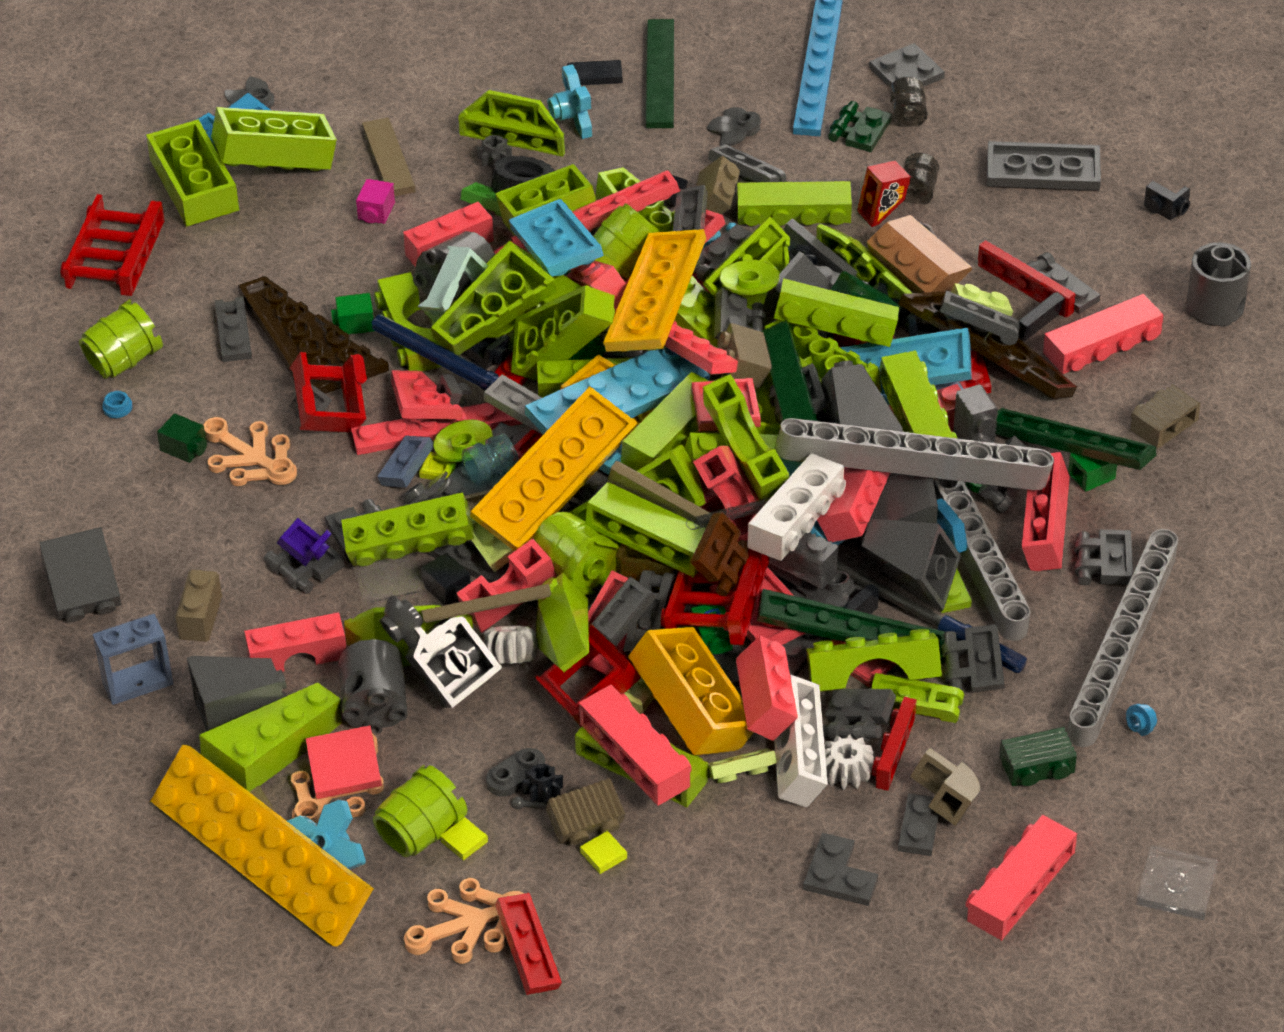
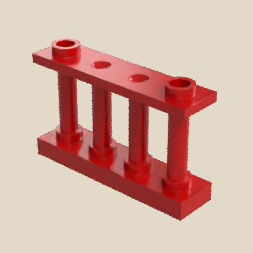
M97 194L92 205H89L87 208L86 219L67 260L63 261L60 274L61 278L65 280L66 288L72 289L77 277L116 282L120 286L121 295L132 296L165 222L162 202L151 201L147 211H143L142 214L105 210L103 197ZM102 221L140 225L139 229L134 232L99 228ZM94 239L132 244L130 249H126V251L91 247ZM85 258L123 262L122 267L117 270L82 266Z
M749 549L747 552L749 558L746 564H744L743 570H739L737 574L739 577L736 583L737 590L728 593L726 597L712 592L691 591L693 583H719L718 581L709 583L700 572L693 578L679 571L667 608H663L661 611V627L666 629L678 628L679 625L722 627L725 631H729L731 645H743L769 564V556ZM686 604L731 606L730 612H725L724 615L684 612Z

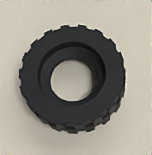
M503 157L493 165L491 188H493L494 193L555 170L550 164L532 157Z

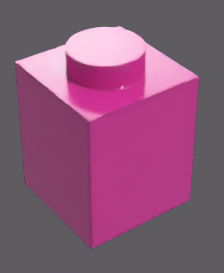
M366 179L356 199L358 220H364L367 223H386L395 204L393 183Z

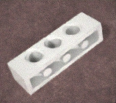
M811 453L748 523L747 548L780 561L789 551H794L802 536L812 530L815 521L821 515L827 513L830 504L835 498L842 496L846 487L844 465Z
M790 675L798 718L774 740L777 761L778 798L808 807L828 785L820 689L816 683Z

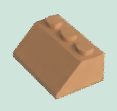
M911 215L886 222L867 241L869 251L913 293L951 291L954 283L958 284L972 270V267Z

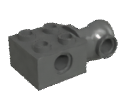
M393 595L387 600L384 617L379 620L380 624L395 642L398 643L402 639L409 647L405 658L444 708L456 706L502 669V666L464 616L442 619L425 632L421 627L423 624L422 617L406 599L400 601Z

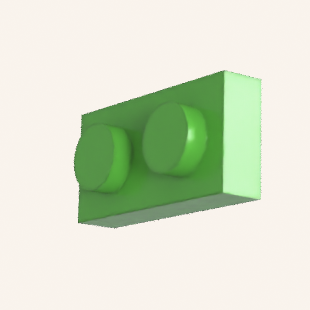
M475 182L462 189L460 200L469 202L470 205L479 202L484 208L494 211L497 216L502 217L493 188Z

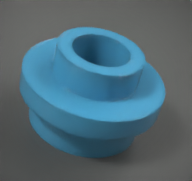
M113 391L105 396L102 408L104 414L108 417L121 418L131 412L133 405L132 400L125 392Z
M1134 704L1126 711L1128 727L1141 736L1150 734L1157 724L1156 713L1147 704Z

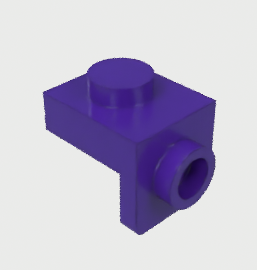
M297 518L279 538L277 544L306 567L313 558L319 561L330 547L326 542L332 533L326 530L320 536Z

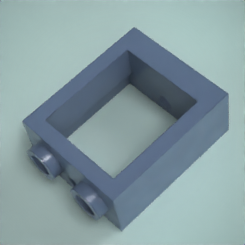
M155 614L93 634L102 683L112 705L173 685L165 635ZM152 643L155 659L112 673L109 657Z

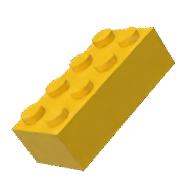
M684 627L646 631L628 657L635 666L637 673L651 690L653 697L663 708L669 721L684 740L687 748L693 755L729 752L742 748L754 733L747 729L742 697L695 628Z

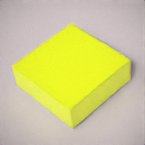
M430 452L422 464L419 476L420 478L433 480L447 471L448 474L444 479L446 480L453 473L457 462L443 460L435 452Z
M464 817L444 832L440 840L441 843L464 861L488 842V836Z
M608 831L580 846V853L599 874L627 859V851Z

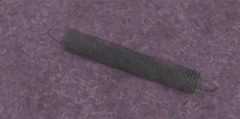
M765 499L750 502V504H743V507L742 505L731 507V510L727 508L722 512L728 518L730 517L731 520L737 519L738 515L739 518H742V516L746 517L757 514L762 509ZM712 513L704 514V517L703 515L697 516L695 523L698 520V526L695 529H698L699 525L700 528H703V526L707 527L709 517L711 519Z

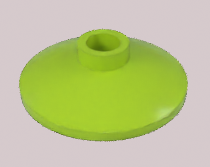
M760 260L735 262L724 268L720 274V282L726 290L748 296L761 294L773 289L780 279L779 271L774 265Z
M473 419L462 420L442 429L435 437L433 447L436 455L443 460L450 462L466 461L479 456L488 449L493 440V433L490 426L483 421Z

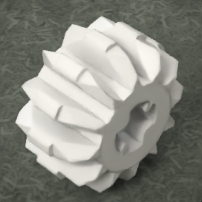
M528 626L491 627L484 632L483 643L500 664L529 662L536 657V649H538L536 631Z
M836 734L834 742H825L826 771L830 786L837 784L839 781L844 791L847 783H851L856 789H858L860 781L868 783L872 773L874 756L872 746L865 745L863 737L853 740L851 734H849L846 739H842Z

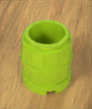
M625 203L623 207L619 205L601 223L600 228L593 236L601 245L604 256L595 259V261L614 266L622 279L626 281L633 272L648 233L660 231L628 204Z
M129 299L121 304L117 311L100 318L96 324L85 331L79 340V345L90 365L107 379L110 376L114 378L126 370L134 368L147 355H153L162 349L163 342L160 335L154 337L152 329L155 325L146 312L136 302L131 304Z
M557 512L549 516L542 522L534 536L536 543L551 558L556 575L559 576L561 573H564L584 595L596 593L592 589L599 584L603 586L611 571L616 572L620 564L621 556L617 554L619 546L610 538L601 535L598 531L589 527L586 521L569 512Z
M422 765L412 774L411 779L402 786L395 788L390 793V796L376 809L373 823L385 843L403 857L416 856L430 844L436 843L451 824H457L467 815V805L463 797L458 800L452 793L456 786L449 778L434 766L429 765L425 768V765Z

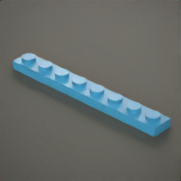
M843 0L815 1L793 134L821 136Z

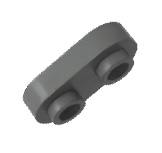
M525 748L516 752L489 770L486 776L488 790L496 796L512 795L522 788V781L525 780L526 770L530 771L537 764H546L545 756L541 751L534 748Z

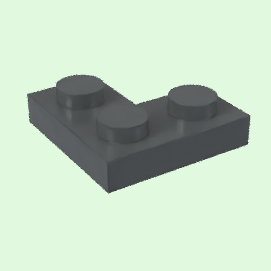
M822 832L803 884V890L869 906L878 882V874L848 867L855 840Z

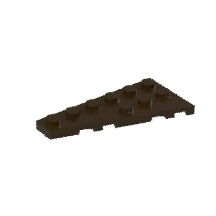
M266 276L238 285L240 296L244 297V302L292 376L293 372L289 367L300 352H306L308 364L343 366L350 355L360 354L364 358L367 379L389 371V363L382 357L379 359L374 357L369 348L364 345H357L350 340L349 334L320 314L314 315L308 310L306 304L301 301L298 303L288 296L286 290ZM310 379L311 384L324 394L342 388L341 381Z
M945 291L902 294L899 305L942 331L968 328L970 350L978 352L1042 391L1047 397L1052 399L1073 397L1077 386L1019 338L1015 344L1006 345L1001 341V337L988 331L980 332L974 329L971 324L961 320L953 321L948 319L944 313L940 312L941 300Z

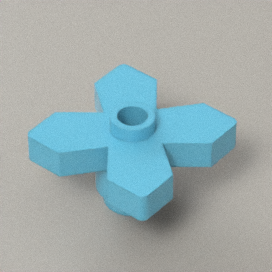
M573 64L562 67V80L566 91L555 93L553 97L548 98L547 103L550 115L553 119L559 118L560 121L573 118L581 138L592 137V124L587 111L591 109V96L585 86L581 87L578 73Z
M337 800L323 806L318 824L308 817L301 815L287 821L349 870L366 863L361 844L351 841L346 832L353 819L347 801Z

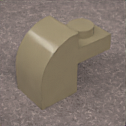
M931 748L925 752L910 776L935 794L928 807L955 826L963 818L980 792L979 780L966 764L961 762L958 766H955Z

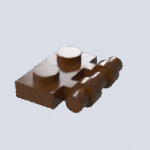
M723 512L712 515L690 563L709 583L718 581L716 593L726 597L730 589L736 586L739 579L737 575L739 569L744 567L749 558L747 553L749 548H747V541L740 540L737 542L741 531Z

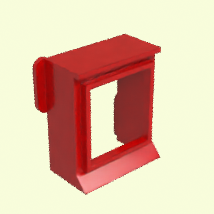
M300 352L289 367L294 376L301 423L299 429L351 432V428L360 427L366 420L361 384H364L367 380L364 358L360 354L350 355L343 366L310 365L307 362L306 352ZM310 379L341 381L346 412L316 411Z
M590 624L589 653L565 672L553 664L540 677L537 675L535 678L566 713L582 727L579 716L580 701L609 685H612L620 694L625 693L641 677L631 663ZM600 653L614 669L575 703L560 686Z

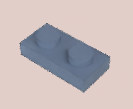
M405 436L377 476L381 485L407 488L433 449L431 438Z

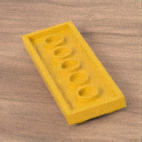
M704 229L648 233L614 315L613 323L610 325L603 343L606 352L664 348L707 239Z
M589 386L471 510L470 517L513 551H516L534 538L537 529L544 520L560 511L619 448L622 441L637 427L638 423Z

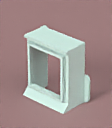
M447 247L449 252L428 298L418 305L434 322L449 309L458 290V283L462 274L464 273L473 283L487 269L488 265L471 248Z

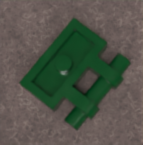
M850 101L848 105H844L840 110L839 119L834 120L831 124L828 139L836 142L840 136L845 137L846 146L872 152L890 124L892 113L871 107H866L863 113L857 111L859 108L858 103ZM849 122L856 123L854 127L847 126Z

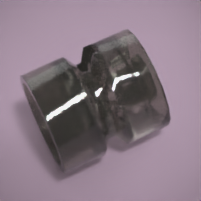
M902 77L894 81L889 90L893 121L899 127L922 125L928 115L923 83L915 77Z
M914 153L908 156L903 164V169L911 176L904 202L925 205L933 198L939 174V164L937 160L926 153Z

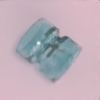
M499 433L486 439L485 445L476 443L462 450V460L471 480L478 486L495 479L496 473L500 476L506 474L518 462L516 450L511 440L504 433Z

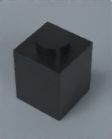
M446 552L422 567L423 586L444 606L455 602L459 603L456 593L471 583L470 573Z

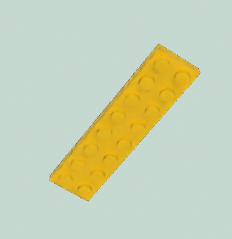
M181 746L150 801L332 946L338 947L343 943L374 889L191 746Z

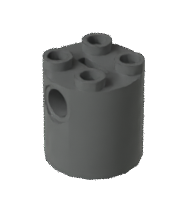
M465 231L422 252L417 259L416 273L413 275L414 284L422 289L427 296L429 295L449 252L448 246L471 248L487 263L495 254L491 245L484 237L475 232ZM464 273L459 280V287L453 301L457 300L472 283Z
M1218 242L1201 246L1194 252L1186 300L1187 311L1190 316L1203 323L1226 327L1243 315L1251 270L1250 257L1243 249L1233 244Z
M376 639L362 640L348 646L338 659L343 718L349 725L355 728L370 725L371 729H375V733H381L382 728L395 726L398 722L405 720L408 712L402 653L395 645Z

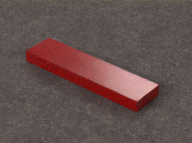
M986 240L979 245V267L1039 303H1042L1053 293L1058 292L1064 297L1059 315L1065 318L1074 313V292Z

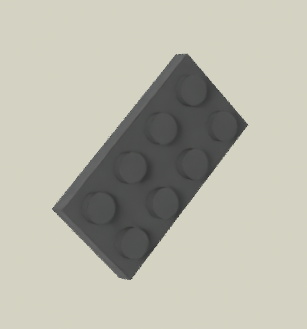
M988 141L987 186L1100 190V145Z

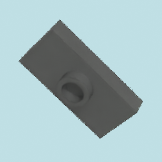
M630 576L593 621L592 625L610 643L617 646L656 596Z

